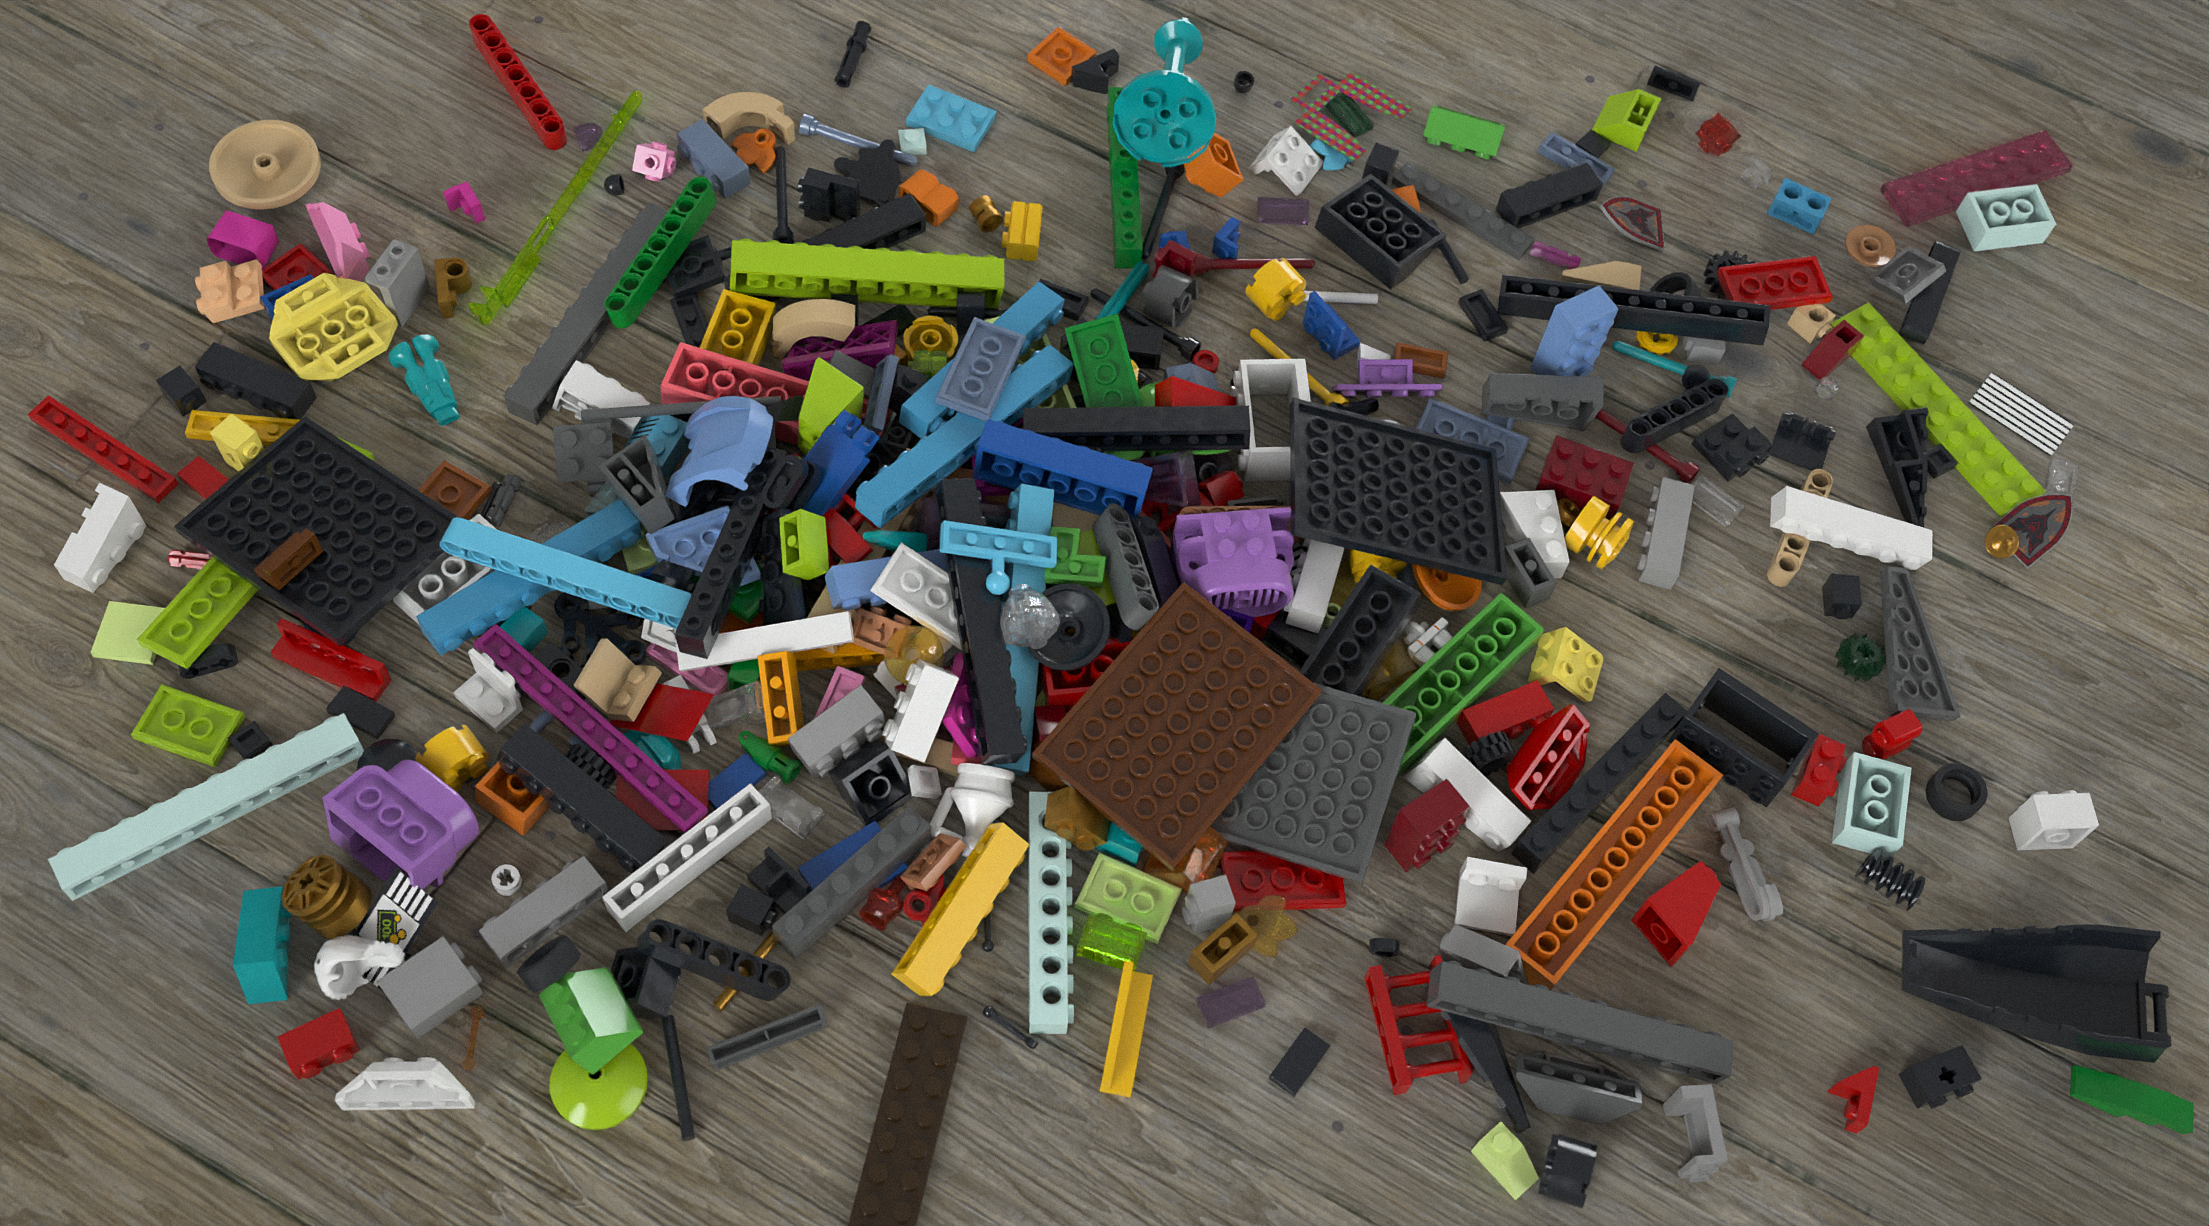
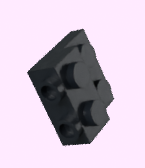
M809 167L805 177H800L797 191L802 193L799 200V209L804 210L805 217L829 223L832 215L842 219L860 216L859 180Z
M1733 413L1695 437L1692 445L1727 481L1736 476L1739 478L1743 477L1755 463L1758 465L1764 463L1770 457L1769 451L1773 446L1755 426L1748 429Z

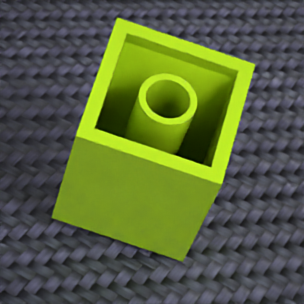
M820 357L815 360L799 415L798 447L805 455L808 454L829 425L832 426L833 423L835 424L836 418L843 410L856 415L859 419L862 418L864 387Z

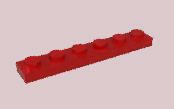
M49 395L28 413L31 421L158 504L179 484L175 477Z

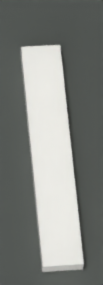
M847 611L718 634L708 659L679 652L677 641L676 649L679 670L683 672L758 659V655L788 651L793 653L854 642L851 614Z

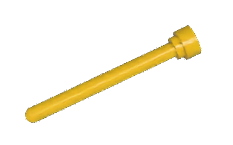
M1256 328L1250 331L1251 338L1275 359H1292ZM1307 372L1309 389L1324 401L1325 406H1328V403L1333 401L1341 405L1349 404V401L1341 394L1330 393Z

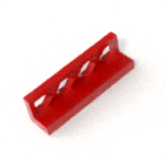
M283 618L276 624L282 637L270 653L277 660L342 688L346 686L375 702L378 701L392 680L384 663L346 646H338L330 639Z

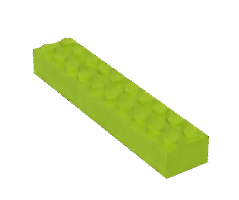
M744 238L732 240L730 291L744 295L830 300L831 294L858 295V302L957 307V292H984L985 308H998L1004 291V258H997L993 255L976 257L966 253L946 255L938 251L917 253L914 250L890 251L887 248L872 250L863 249L859 246L842 248L831 244L813 246L803 242L783 244L775 240L754 242L751 239Z

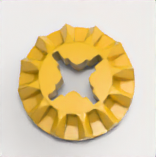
M1636 331L1635 340L1639 341L1640 349L1645 348L1648 352L1657 353L1659 356L1663 353L1670 354L1678 343L1677 335L1659 334L1658 342H1653V337L1657 333Z

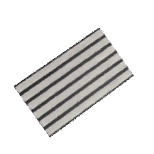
M1993 372L1969 401V404L2050 456L2074 426V424Z

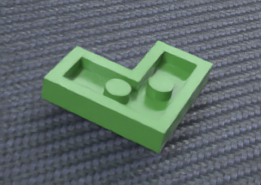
M1051 527L1050 536L1057 537V564L1054 568L1045 569V583L1078 584L1087 587L1103 588L1106 556L1078 554L1081 530L1079 528Z

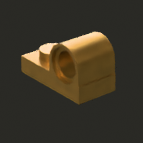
M461 258L434 259L438 304L443 319L454 318L453 307L458 306L457 295L466 293L472 287V279L467 263Z

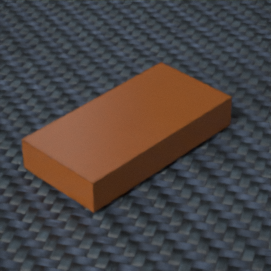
M1396 342L1393 359H1412L1413 373L1444 379L1449 352Z

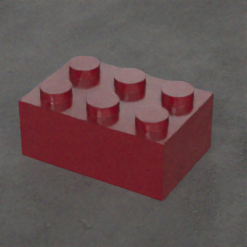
M1556 435L1547 454L1535 491L1554 490L1556 500L1567 498L1574 502L1580 511L1595 496L1610 505L1605 518L1611 520L1620 507L1634 463Z
M1445 779L1400 809L1384 846L1405 872L1414 867L1418 870L1431 860V855L1437 851L1442 854L1453 846L1454 842L1452 840L1460 833L1459 827L1465 823V815L1470 806L1450 781Z

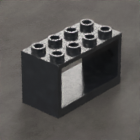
M1718 668L1668 739V742L1672 743L1676 739L1723 774L1722 778L1728 785L1737 787L1747 794L1752 801L1762 804L1767 808L1785 786L1819 733ZM1704 706L1787 761L1786 769L1782 775L1693 717L1696 710H1700Z

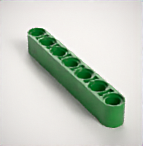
M699 176L688 182L605 299L604 307L614 327L623 329L635 322L716 206L717 199L708 178Z

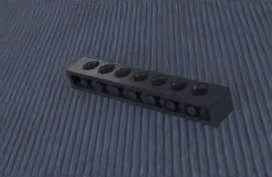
M767 447L761 463L750 473L748 472L744 479L748 483V488L746 490L739 489L674 633L679 652L708 659L761 539L763 517L771 514L773 510L762 501L763 487L779 462L787 456L786 451Z

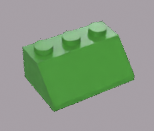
M1433 104L1423 136L1428 137V143L1441 146L1442 142L1452 144L1451 149L1465 153L1467 148L1476 151L1475 156L1490 159V155L1496 157L1505 124Z
M607 967L566 973L539 994L570 1058L592 1074H595L643 1033L640 1024Z

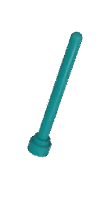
M1615 341L1612 345L1613 350L1680 375H1683L1688 367L1687 365L1621 341ZM1710 374V379H1719L1728 386L1726 397L1730 398L1737 378L1730 375L1717 377Z

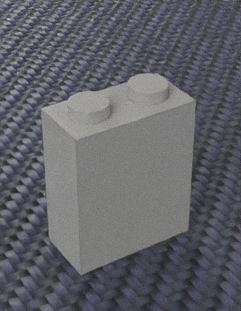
M443 936L377 980L382 991L416 1039L425 1035L483 994L478 985L483 981L473 966L465 967L461 961L465 958V955L455 942L449 945Z

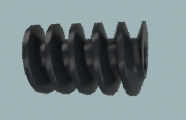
M1877 849L1870 853L1857 870L1855 877L1857 878L1862 873H1865L1864 883L1866 885L1872 880H1876V891L1884 886L1887 887L1885 897L1889 898L1896 893V904L1899 905L1907 900L1906 911L1910 910L1923 892L1925 877L1919 876L1913 880L1915 871L1909 869L1903 873L1905 865L1902 862L1892 867L1893 856L1889 855L1882 860V849Z

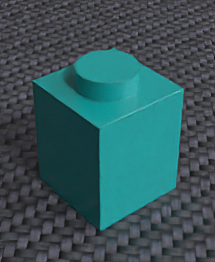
M525 606L514 612L500 626L501 629L529 653L548 634L544 620Z

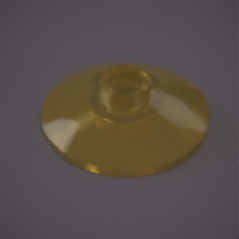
M904 627L895 632L886 644L884 652L885 665L889 673L901 683L908 684L909 681L905 680L907 671L912 663L916 665L918 658L942 667L944 659L942 644L932 631L924 627ZM911 649H916L918 652V656L914 660H910L907 656L908 651Z

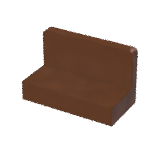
M306 528L302 533H294L261 562L254 571L257 576L280 590L319 556L323 550L316 535Z

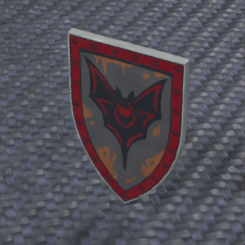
M1624 196L1611 198L1600 206L1605 216L1618 229L1620 236H1628L1639 243L1659 251L1665 250L1661 209Z
M2049 494L2028 499L2014 507L1990 527L1988 531L1997 525L2011 527L2019 538L2018 549L2013 555L2028 569L2049 552L2064 536L2071 520L2072 496Z

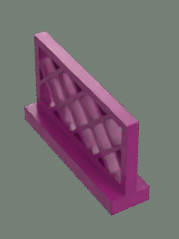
M897 320L855 326L844 342L822 336L800 339L790 348L788 358H783L782 366L786 375L810 381L815 360L820 357L826 362L830 361L835 350L876 369L877 364L886 356L895 354L898 332ZM870 339H871V340H874V341H872L871 343H869L868 345L864 344V343H866L867 341H869ZM844 343L847 344L846 346H844V347L841 348V349L838 348V347H840L841 345H843ZM808 344L803 348L799 347V345ZM821 348L817 352L812 353V351H814L815 349Z

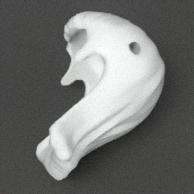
M339 936L323 944L314 963L315 974L318 984L326 996L336 1000L345 999L347 996L352 995L357 987L369 983L368 979L363 978L364 973L374 967L397 968L405 962V953L398 944L391 942L385 944V942L376 940L373 942L359 936Z

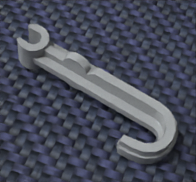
M1733 807L1712 812L1713 816L1708 817L1709 825L1714 832H1719L1724 843L1719 849V855L1723 860L1731 861L1728 870L1748 916L1755 921L1762 920L1767 922L1773 920L1775 916L1782 915L1783 905L1776 885L1766 883L1757 859L1751 857V854L1754 852L1753 843L1747 839H1742L1737 828L1740 825L1737 810Z

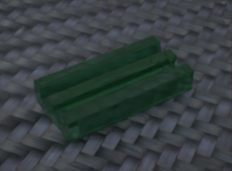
M1341 93L1339 96L1337 94L1325 105L1343 129L1354 138L1373 129L1374 123L1359 105L1347 95ZM1336 105H1338L1342 109V111L1345 113V116ZM1351 121H1352V123L1356 126V128H1357L1358 130H1356V129L1354 128V126L1350 123Z

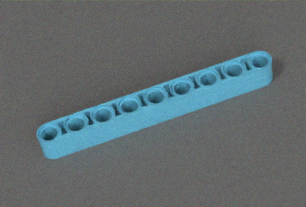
M457 517L452 519L439 544L445 552L453 556L677 629L692 596L688 592Z

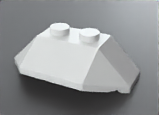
M429 1057L418 1058L417 1062H404L400 1058H386L384 1062H373L340 1090L335 1097V1102L342 1110L475 1108V1101L470 1093L440 1061Z

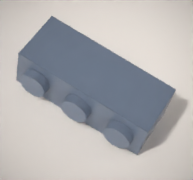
M703 119L677 133L679 144L677 145V150L683 159H688L692 163L698 175H703L709 179L713 191H718L726 199L750 184L749 167Z

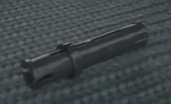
M858 21L853 35L848 38L846 53L834 79L839 87L847 88L850 86L860 56L867 48L866 41L872 27H869L870 24L866 21Z

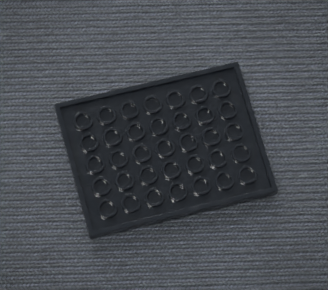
M1297 398L1292 399L1289 404L1291 535L1503 585L1507 580L1496 449Z
M304 416L174 527L178 534L338 646H341L444 552L439 545L452 519L458 516ZM307 528L316 535L323 552L283 588L278 590L256 575L254 569L294 533H302Z

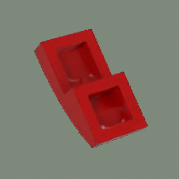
M832 507L822 515L826 521L827 545L845 564L861 562L873 551L872 547Z

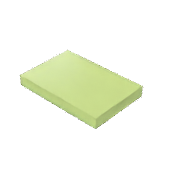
M1099 853L1075 902L1074 908L1158 944L1179 899L1182 888Z

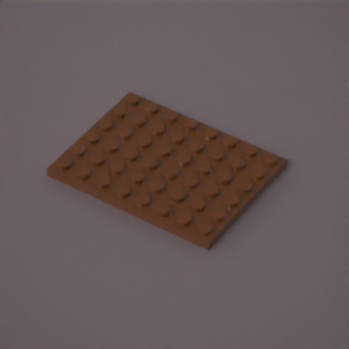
M1183 582L1032 753V757L1068 787L1071 786L1076 789L1089 804L1169 869L1174 871L1320 697L1323 690Z

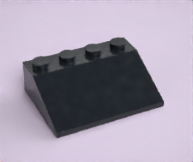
M1369 174L1324 204L1314 227L1390 290L1405 280L1447 236L1444 231L1372 174Z

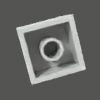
M2074 790L2064 791L2060 794H2049L2046 791L2033 793L2008 818L2017 850L2074 848L2099 826L2090 793H2077Z

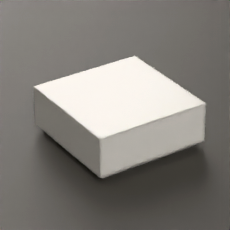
M912 765L907 769L912 796L937 799L942 795L937 768Z

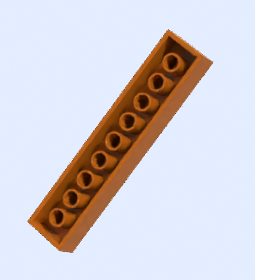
M1676 739L1671 743L1506 943V946L1520 952L1529 984L1544 985L1549 988V991L1554 988L1723 777V774Z

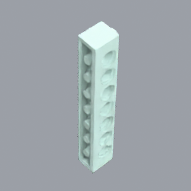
M1029 792L1028 844H1030L1028 846L1029 1034H1066L1068 1024H1073L1074 1005L1068 1004V993H1073V975H1067V964H1073V945H1067V934H1072L1073 917L1067 916V906H1072V887H1066V877H1072V859H1066V849H1071L1072 843L1043 826L1045 823L1047 795L1052 792ZM1046 850H1053L1058 855L1055 857H1047L1043 854V852ZM1053 878L1058 883L1054 886H1048L1043 880ZM1052 906L1058 910V913L1049 915L1043 909ZM1053 935L1059 941L1055 944H1048L1043 938ZM1052 964L1059 971L1049 974L1044 971L1043 967ZM1048 994H1054L1059 998V1001L1055 1004H1049L1043 997Z

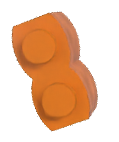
M920 169L899 186V197L911 194L925 213L926 221L933 226L938 227L958 210L959 197L956 191L951 187L940 184L936 176L930 172L928 173Z

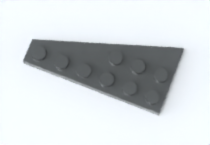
M1887 566L1880 571L1890 716H1894L1906 709H1911L1915 716L1920 719L1954 721L1961 716L1909 571L1906 568Z

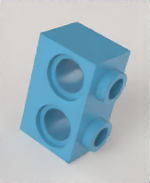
M1785 178L1767 214L1810 234H1814L1832 198Z

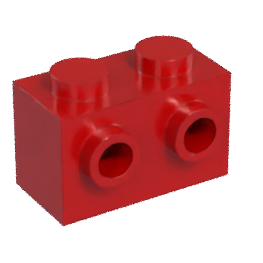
M1819 734L1803 758L1791 795L1817 807L1821 805L1827 796L1832 797L1839 784V781L1835 780L1836 775L1842 771L1847 758L1843 756L1846 745Z

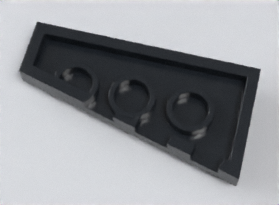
M782 508L763 517L761 555L766 557L765 565L760 573V582L764 583V599H759V612H763V626L807 619L801 578L783 573L779 518L792 513L791 509Z

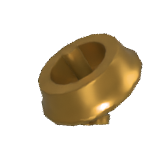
M1567 498L1556 500L1562 527L1565 528L1567 526L1571 528L1581 513L1580 509Z
M1997 525L1991 528L1986 533L1984 539L1987 552L1999 559L2012 556L2019 546L2017 533L2011 527L2005 525Z

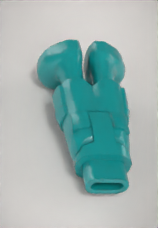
M418 335L412 339V345L417 355L422 359L423 367L418 366L407 342L396 345L388 355L389 362L395 368H405L407 370L404 379L410 391L419 398L430 416L437 420L439 426H444L458 420L460 417L457 411L458 404L449 383V373L444 363L434 358V354L439 350L437 339L432 335Z

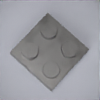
M1908 246L1869 278L1872 285L1907 303L1943 275L1946 269L1943 263Z

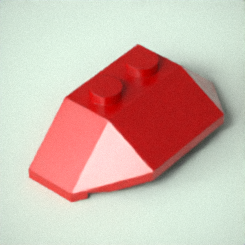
M1569 704L1537 725L1506 768L1510 790L1527 810L1551 809L1566 794L1585 766L1587 733H1589L1590 724L1574 704Z

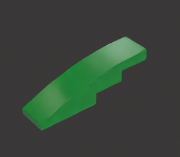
M2081 1066L2071 1067L2070 1096L2115 1117L2127 1115L2149 1126L2161 1124L2181 1134L2193 1133L2194 1103L2127 1078Z

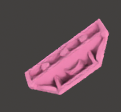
M324 202L306 204L313 226L337 278L362 282L369 270L366 258H369L370 255L365 243H359L357 240L361 238L356 223L350 224L345 213Z

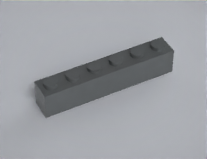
M911 806L906 808L773 924L774 939L796 960L891 874L931 840V825Z

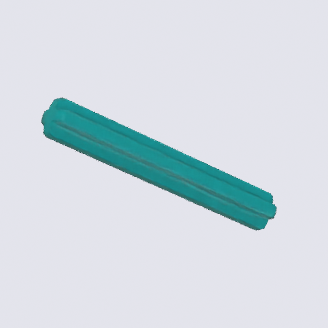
M1140 261L1134 266L1097 314L1095 320L1120 312L1149 274L1148 270L1150 267L1148 264Z

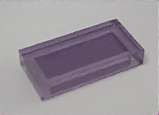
M1258 197L1257 223L1309 224L1308 199Z
M1254 977L1202 995L1196 999L1208 1029L1262 1009L1266 1005Z

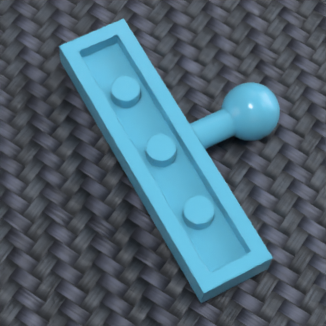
M944 520L940 530V552L991 559L992 573L986 579V587L991 593L1000 595L1005 593L1010 585L1009 578L1004 573V561L1054 568L1057 564V537Z

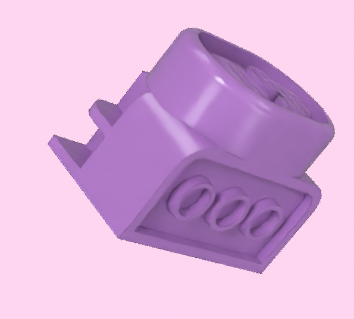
M1291 507L1177 515L1170 554L1178 587L1185 582L1215 607L1219 608L1220 606L1221 609L1233 610L1252 617L1269 615L1286 607L1294 595L1290 575L1294 563L1292 550L1294 540L1293 535L1288 530Z
M402 760L388 772L378 766H364L322 798L331 840L384 883H386L396 867L409 878L410 885L414 888L417 885L423 890L429 884L433 887H438L443 883L442 873L455 862L456 854L472 842L479 833L477 819L465 800L426 767L413 760Z

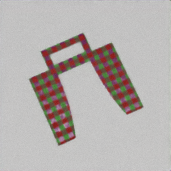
M1352 72L1346 75L1339 83H1335L1319 73L1289 99L1306 110L1293 124L1353 161H1356L1367 150L1342 127L1318 112L1339 92L1372 109L1402 119L1412 110L1408 105ZM1320 81L1330 86L1310 105L1300 100Z

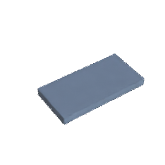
M974 317L936 396L935 403L983 421L990 420L1025 343L1026 336Z
M1429 398L1416 427L1419 430L1480 445L1482 440L1481 432L1483 426L1489 427L1483 446L1499 450L1500 445L1503 447V453L1497 455L1498 477L1500 481L1509 485L1530 439L1432 398ZM1491 429L1501 432V435L1498 437L1493 436ZM1504 434L1509 436L1506 445L1502 441Z

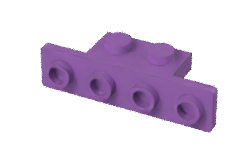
M1412 359L1358 360V384H1336L1332 387V393H1339L1343 397H1355V393H1366V397H1382V393H1392V397H1408V393H1419V397H1434L1436 392L1442 390V384H1413Z

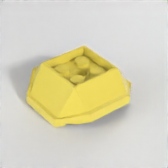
M323 273L276 300L269 340L299 378L307 381L320 380L332 382L386 351L398 323L394 315L366 283L352 279L337 278L336 275Z

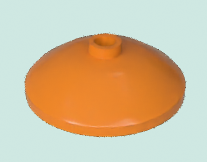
M1412 564L1413 574L1419 588L1431 602L1448 611L1467 609L1477 601L1481 593L1482 580Z

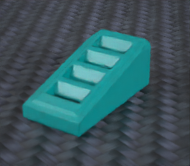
M886 530L863 533V540L895 552L901 543L917 553L927 551V535L925 533Z

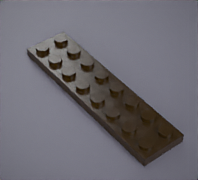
M906 1003L848 1226H917L967 1024V1016Z

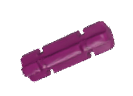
M1539 241L1534 242L1530 252L1532 256L1537 258L1542 256L1544 257L1543 260L1561 267L1565 265L1568 270L1578 268L1581 262L1580 257L1573 254L1568 256V252L1550 245L1545 247V244Z

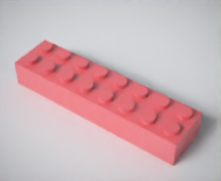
M680 342L661 384L662 404L711 401L725 396L747 398L780 396L781 401L796 395H803L804 401L809 381ZM863 398L862 418L860 419L862 422L860 425L864 424L869 402L865 398ZM889 408L887 409L883 431L877 434L880 438H882L891 418V410ZM776 421V439L798 445L799 421Z

